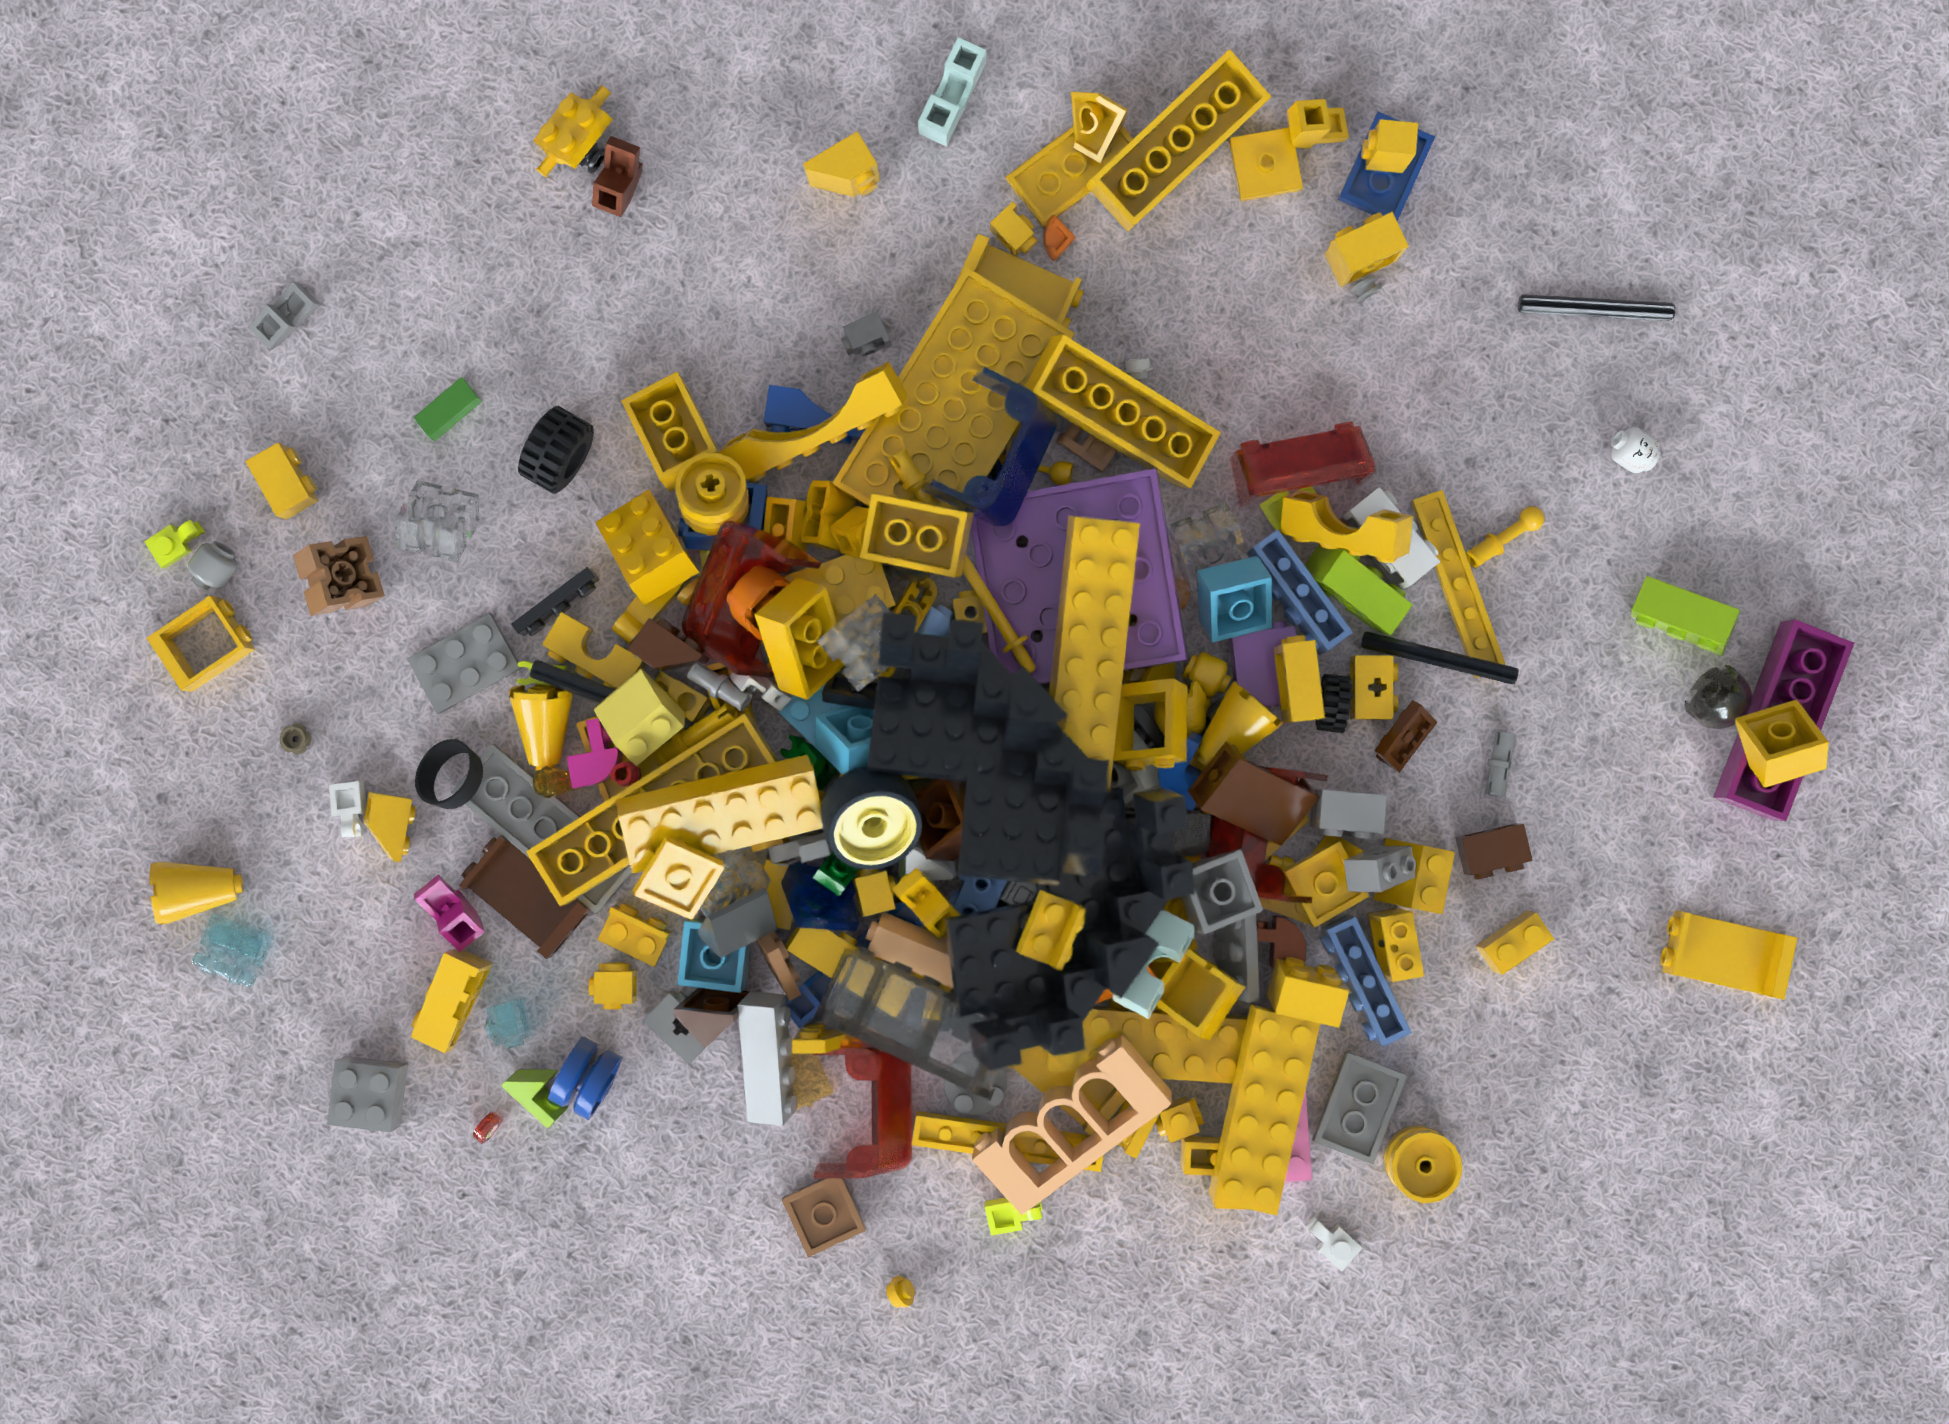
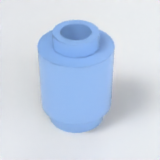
M940 603L937 608L931 605L916 633L948 636L950 619L954 617L955 613Z

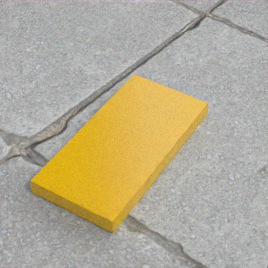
M1072 126L1008 174L1005 179L1044 228L1051 215L1060 216L1091 192L1086 187L1089 180L1131 142L1133 138L1126 128L1122 126L1102 162L1099 163L1073 148L1075 138L1074 126Z

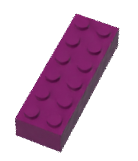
M1796 619L1780 622L1745 715L1798 700L1821 731L1855 643ZM1738 732L1713 798L1771 821H1787L1803 776L1764 788L1748 764Z

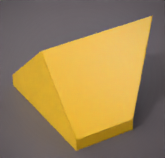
M1071 92L1075 138L1073 148L1101 163L1124 125L1128 109L1101 93Z

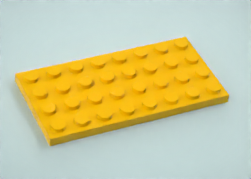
M966 267L898 376L907 393V397L902 404L903 408L892 416L886 417L882 414L874 418L875 422L865 429L832 484L868 507L870 506L872 493H881L918 501L914 493L905 492L902 487L904 484L889 461L895 454L906 449L918 471L924 473L927 477L925 488L935 504L967 511L1035 401L1022 393V390L1051 337L1064 334L1073 339L1075 333Z

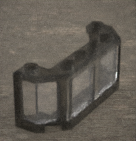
M857 946L856 950L845 948L813 1020L990 1101L995 1091L993 1086L1001 1069L990 1071L973 1057L969 1024L989 1020L988 1011L960 1017L956 1014L953 988H951L950 992L939 988L940 981L924 974L922 979L911 975L913 970L911 967L897 961L892 966L875 959L874 952L861 946Z

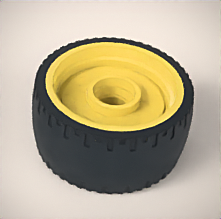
M868 766L844 773L830 785L822 800L821 819L825 837L834 854L847 865L858 869L871 870L893 865L905 858L913 850L921 836L922 818L918 800L904 777L895 774L867 772Z

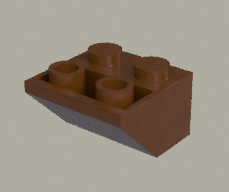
M649 618L627 649L652 668L660 671L693 666L698 661L706 664L710 659L703 654L706 650L704 646L688 636L684 640L678 636L681 630L662 618L658 622Z

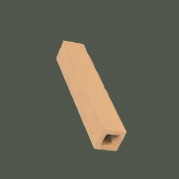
M885 912L882 913L878 923L875 921L871 922L865 939L870 940L867 953L953 988L946 937L941 936L937 938L931 931Z

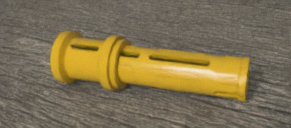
M726 702L723 706L686 730H679L652 753L655 760L662 766L740 717L738 711L733 714L730 713L737 708Z

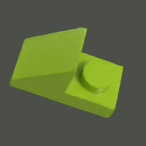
M518 1069L501 1085L547 1129L568 1109L567 1106L561 1107L548 1100L550 1090L545 1086L556 1075L558 1070Z

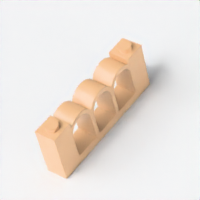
M1122 1034L1114 1040L1110 1038L1103 1042L1097 1050V1059L1083 1063L1076 1070L1072 1087L1063 1085L1047 1090L1040 1099L1038 1113L1032 1111L1021 1112L1009 1120L1004 1133L997 1128L990 1134L985 1132L975 1141L972 1161L1021 1215L1025 1214L1172 1104L1171 1089ZM1094 1078L1109 1081L1130 1103V1106L1108 1122L1081 1091L1080 1087L1086 1081ZM1056 1105L1071 1106L1081 1114L1096 1132L1073 1148L1049 1121L1046 1113ZM1023 1131L1035 1132L1043 1137L1061 1158L1039 1173L1015 1147L1011 1139Z

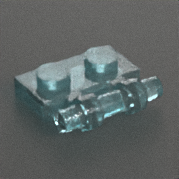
M211 914L200 944L211 948L210 953L206 956L197 952L193 956L192 964L201 967L203 972L210 975L216 973L227 977L228 982L235 985L242 983L252 987L257 976L246 972L249 963L257 967L262 966L274 936L219 914ZM223 953L237 958L234 967L220 961Z

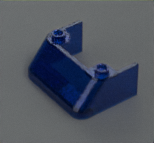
M983 367L974 374L972 381L1006 397L1004 407L1007 414L1022 423L996 481L982 475L975 476L968 480L962 493L932 479L923 484L921 490L958 509L974 512L973 516L993 526L1003 527L1012 523L1016 518L1056 431L1057 419L1055 414L1030 389L987 367Z

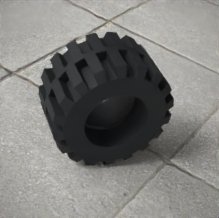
M560 406L553 407L540 418L529 434L520 454L518 473L550 493L557 494L573 480L584 463L593 441V425Z

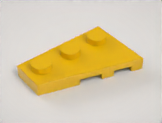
M824 1023L805 1024V1027L800 1029L792 1040V1054L828 1053L840 1049V1046H849L853 1042L863 1041V1028L824 1029Z

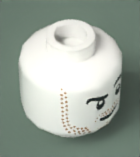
M1636 426L1630 427L1625 431H1619L1611 441L1612 460L1634 474L1649 471L1660 458L1658 440Z

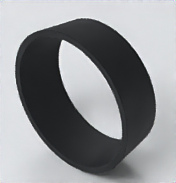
M447 739L437 743L429 749L418 765L415 775V788L418 796L424 802L444 809H455L463 806L471 800L480 787L483 778L482 761L473 750L460 740ZM468 753L469 771L464 783L451 797L438 801L434 792V783L440 768L454 755Z

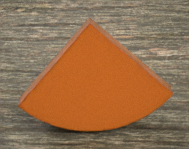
M1051 215L1044 228L1043 243L1047 255L1051 260L1055 261L1076 237L1056 215Z

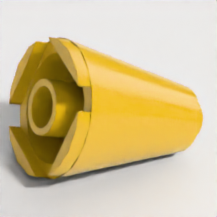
M1234 681L1228 688L1202 737V741L1196 750L1200 754L1197 760L1206 767L1226 741L1235 745L1243 755L1276 731L1283 722Z
M535 683V687H530L528 690H525V685L511 687L509 689V698L528 764L535 766L537 771L554 770V765L561 763L573 693L552 685Z
M162 861L153 862L150 865L149 883L153 885L154 895L151 896V904L155 921L159 925H166L238 900V893L244 892L242 874H236L234 868Z

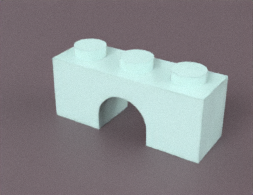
M959 37L957 38L944 65L945 70L941 83L935 95H930L918 120V132L920 135L946 147L948 146L986 65L987 50Z
M1163 909L1145 933L1157 941L1159 946L1123 997L1120 999L1113 994L1115 1002L1147 1019L1150 1018L1164 992L1163 981L1153 977L1147 971L1149 964L1158 957H1168L1180 963L1195 936L1193 924Z

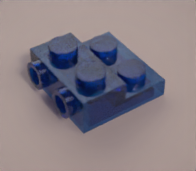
M802 861L789 864L781 881V886L797 928L857 931L860 919L852 902L856 892L852 880L842 894L838 896L813 878L820 867L810 866L806 862L802 863Z

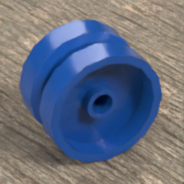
M583 1036L575 1044L551 1088L548 1100L564 1107L579 1092L574 1102V1113L589 1120L610 1091L623 1057L608 1049L599 1056L593 1065L598 1052L597 1043Z

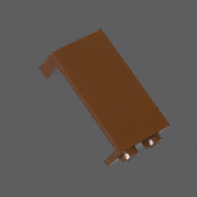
M1227 741L1188 789V793L1201 810L1280 846L1283 845L1320 798L1306 779L1301 778L1296 784L1246 760L1238 748Z
M500 836L498 839L493 837L482 849L485 855L478 863L472 862L461 875L464 880L460 883L459 887L463 890L471 889L540 947L537 950L539 954L545 959L551 958L591 910L577 898L569 904L559 906L531 859L505 837Z

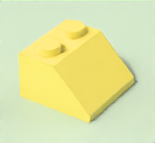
M642 668L594 707V712L614 745L635 766H638L681 730L685 723V711Z

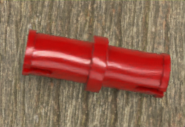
M621 762L611 770L612 780L623 787H629L642 777L641 769L632 762Z

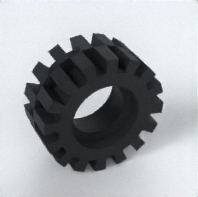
M1324 674L1322 676L1320 684L1325 718L1316 719L1315 725L1317 730L1336 733L1345 732L1347 720H1349V710H1351V677Z

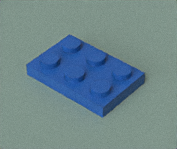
M1378 111L1369 131L1374 130L1380 119L1399 120ZM1418 129L1416 155L1403 173L1365 170L1366 159L1361 158V147L1338 200L1371 215L1381 212L1382 216L1393 212L1398 221L1435 136Z

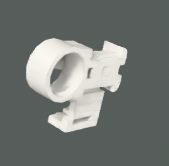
M752 662L747 670L739 665L729 676L742 692L747 687L755 692H762V698L779 711H782L791 700L783 691L779 690L776 680L754 662Z

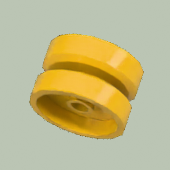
M703 453L689 459L680 468L675 479L678 505L685 523L695 532L707 536L724 535L735 530L744 522L749 511V494L746 477L737 462L731 457L719 453Z
M1423 1125L1407 1126L1396 1132L1388 1141L1383 1155L1384 1170L1390 1181L1409 1199L1421 1203L1439 1202L1450 1196L1459 1185L1463 1172L1461 1156L1455 1145L1435 1129ZM1427 1160L1426 1164L1420 1165L1422 1161Z

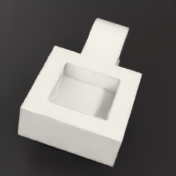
M364 781L329 785L331 814L334 817L341 816L342 837L363 836V825L358 814L365 813L366 810Z
M1313 1217L1306 1225L1309 1231L1321 1240L1316 1249L1341 1272L1362 1250V1246L1337 1224L1330 1231L1317 1218Z

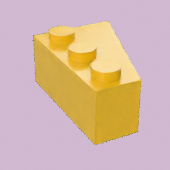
M457 949L444 952L434 979L426 991L423 1007L416 1013L412 1021L411 1027L414 1029L411 1038L443 1053L453 1050L493 963L465 950L459 952Z

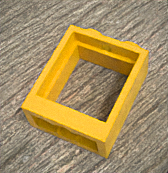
M209 595L146 638L181 691H195L255 650L250 643L253 640L252 635L242 624L238 625L233 617L235 610L225 598L221 599ZM215 611L238 647L198 674H195L173 639Z
M1305 635L1282 639L1281 645L1273 648L1282 722L1292 723L1325 718L1315 640L1306 641Z
M1174 678L1122 684L1113 760L1125 765L1126 770L1130 771L1145 770L1147 765H1155L1158 768H1172L1174 763L1187 762L1188 686ZM1165 701V747L1133 750L1134 705Z
M1392 908L1367 913L1374 955L1385 978L1391 982L1424 977L1413 912L1401 908ZM1380 940H1384L1385 945L1383 947L1378 945Z

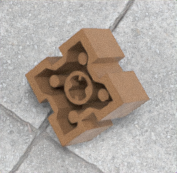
M367 536L344 539L336 545L333 544V541L309 544L293 555L300 580L307 579L310 586L309 589L304 591V595L311 616L332 613L343 606L345 610L366 607L385 596L378 572L370 573L368 563L372 562L374 558Z

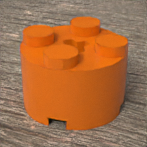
M761 565L754 566L750 572L740 578L727 595V603L730 605L733 618L756 638L763 641L754 614L791 582L773 569L765 568Z

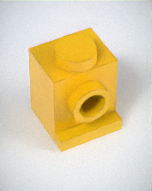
M1013 201L990 222V231L1014 256H1017L1021 251L1027 254L1038 243L1032 231L1034 229L1033 224L1023 214L1017 215V205Z
M975 591L959 592V598L953 599L955 619L984 623L983 635L988 634L984 607ZM974 607L977 615L974 618H967L964 614L966 608Z

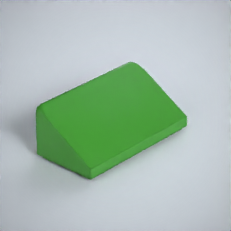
M461 377L414 416V418L427 436L436 441L478 406L482 400Z

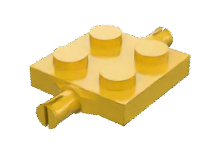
M600 85L591 99H582L570 92L561 101L558 109L548 122L541 127L538 135L533 140L547 154L536 168L541 175L547 178L557 163L567 164L575 169L613 120L600 108L609 95H611L607 88Z

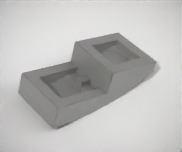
M292 282L273 305L267 304L248 328L269 349H274L294 332L316 310L320 303L298 282Z

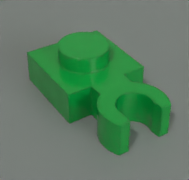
M790 734L788 738L792 741L791 750L781 748V755L788 759L808 755L814 770L815 779H817L827 761L812 744L806 743L801 737Z

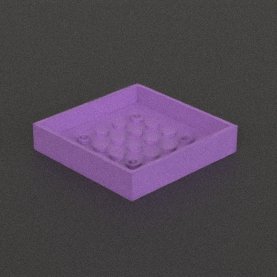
M1156 468L971 502L968 511L974 512L971 531L978 573L1018 638L1023 635L1028 637L1022 644L1036 666L1035 671L1030 674L1040 685L1050 684L1068 515L1131 521L1140 524L1130 615H1136L1138 622L1135 626H1128L1123 671L1189 661L1160 478ZM1023 536L1027 537L1028 545L1020 548L1018 546V539ZM984 607L990 651L1013 675L1022 667L1011 650L1003 653L1002 649L1008 644ZM1036 630H1040L1043 633V639L1040 642H1035L1032 638Z

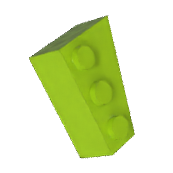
M1318 545L1304 566L1323 589L1328 598L1333 596L1346 607L1345 610L1377 632L1391 636L1413 605L1404 598L1406 593L1392 583L1388 585L1381 580L1383 574L1370 565L1365 567L1358 561L1360 556L1349 554L1347 549H1326Z
M1646 576L1631 610V616L1636 618L1635 622L1649 629L1657 627L1666 631V634L1670 637L1686 640L1720 656H1723L1740 613V609Z

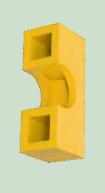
M562 612L542 643L544 647L550 649L547 655L562 664L567 659L577 665L574 670L590 680L594 675L604 681L603 685L613 689H617L639 669H644L646 665L644 661L618 644H615L611 653L604 659H593L587 651V641L593 629Z

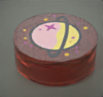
M490 1112L473 1131V1138L479 1143L484 1144L496 1132L503 1119L495 1112Z

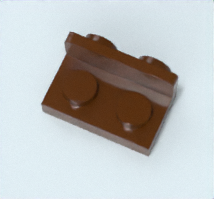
M1412 700L1374 750L1377 753L1376 758L1400 773L1437 724V721L1421 704Z

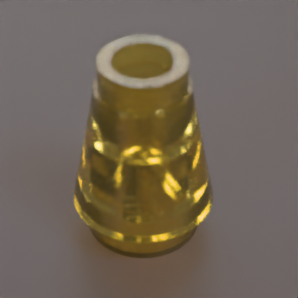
M546 766L538 770L533 777L535 792L545 798L580 789L572 788L569 770Z

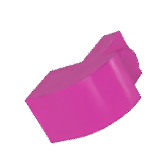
M599 718L586 720L592 752L567 757L572 788L593 786L608 781L611 778L612 768L622 762L623 753L617 747L609 748V743L612 740Z
M439 874L414 894L415 901L436 920L438 932L459 952L485 932L476 910L459 890L455 891Z

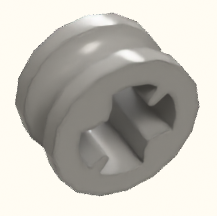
M1374 275L1365 278L1350 289L1351 294L1355 293L1357 295L1356 302L1358 304L1382 289L1381 285L1375 284L1374 280L1376 277Z

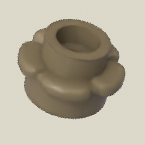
M297 723L292 726H286L280 735L282 748L288 753L293 752L295 755L304 753L307 750L306 747L312 741L311 734L306 731V727ZM295 736L298 737V741H297V742H294V740H293V738H294Z

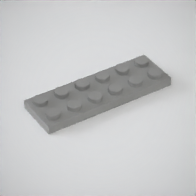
M491 744L480 757L483 764L482 782L476 794L465 805L528 858L530 857L526 851L581 817L497 745ZM467 774L451 791L452 794L456 793L459 790V788L464 783ZM629 865L577 899L595 914H598L632 874L631 866Z

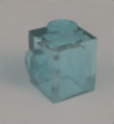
M524 998L486 1008L489 1019L485 1022L486 1032L489 1039H493L494 1046L504 1044L505 1049L524 1045L523 1039L532 1035Z

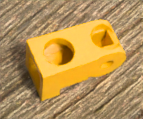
M660 671L655 679V682L685 711V718L693 723L703 719L712 704L709 697L663 671Z

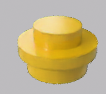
M900 1275L892 1278L891 1282L886 1286L887 1297L891 1304L897 1308L901 1306L906 1308L912 1305L915 1295L913 1284Z

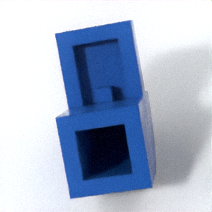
M1194 731L1191 732L1187 739V762L1174 763L1172 768H1158V780L1161 788L1184 795L1186 808L1190 811H1193L1196 802L1188 793V789L1202 773L1201 770L1189 764L1203 737Z

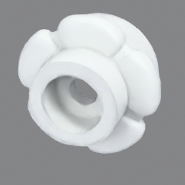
M1149 357L1125 360V370L1122 371L1134 379H1142L1148 377V371H1152L1153 367L1150 366Z

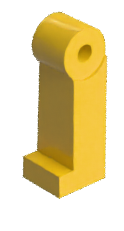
M690 578L645 606L636 596L626 608L627 610L614 623L612 631L631 645L647 620L650 618L655 621L692 580Z

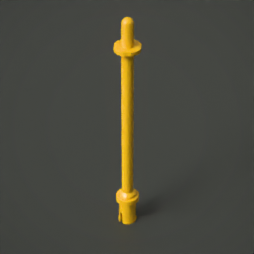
M904 449L895 454L894 457H891L889 461L904 483L902 487L905 492L914 493L918 501L935 504L925 488L927 477L924 473L918 471L908 451ZM966 554L962 572L1008 644L1002 649L1003 653L1011 650L1021 667H1025L1029 673H1033L1036 666L1022 644L1028 637L1023 635L1018 638Z

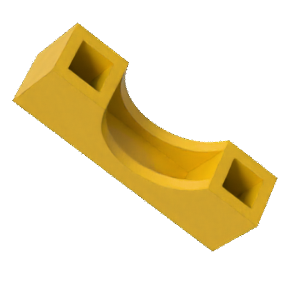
M1300 490L1283 497L1280 533L1292 536V540L1296 542H1318L1322 548L1347 549L1351 555L1364 556L1368 554L1376 556L1377 561L1392 563L1396 559L1409 554L1413 516L1383 509L1367 516L1360 528H1353L1344 524L1336 517L1331 509L1328 496Z

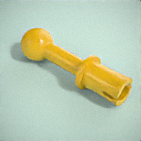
M1535 506L1526 507L1521 511L1519 520L1498 535L1486 534L1485 540L1465 552L1470 566L1478 568L1493 556L1502 555L1504 553L1503 546L1524 531L1540 529L1545 521L1543 511Z

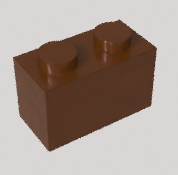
M1514 823L1455 837L1463 872L1466 875H1474L1475 880L1494 876L1492 870L1505 868V872L1524 869L1523 863L1533 861L1525 826L1522 823Z

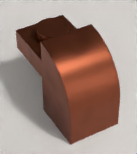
M610 136L605 146L604 168L593 185V207L622 217L631 202L642 173L643 163L639 162V146Z
M1274 915L1272 928H1268V922L1256 920L1257 941L1271 942L1270 967L1274 968L1276 959L1286 961V957L1306 961V942L1302 932L1295 924Z

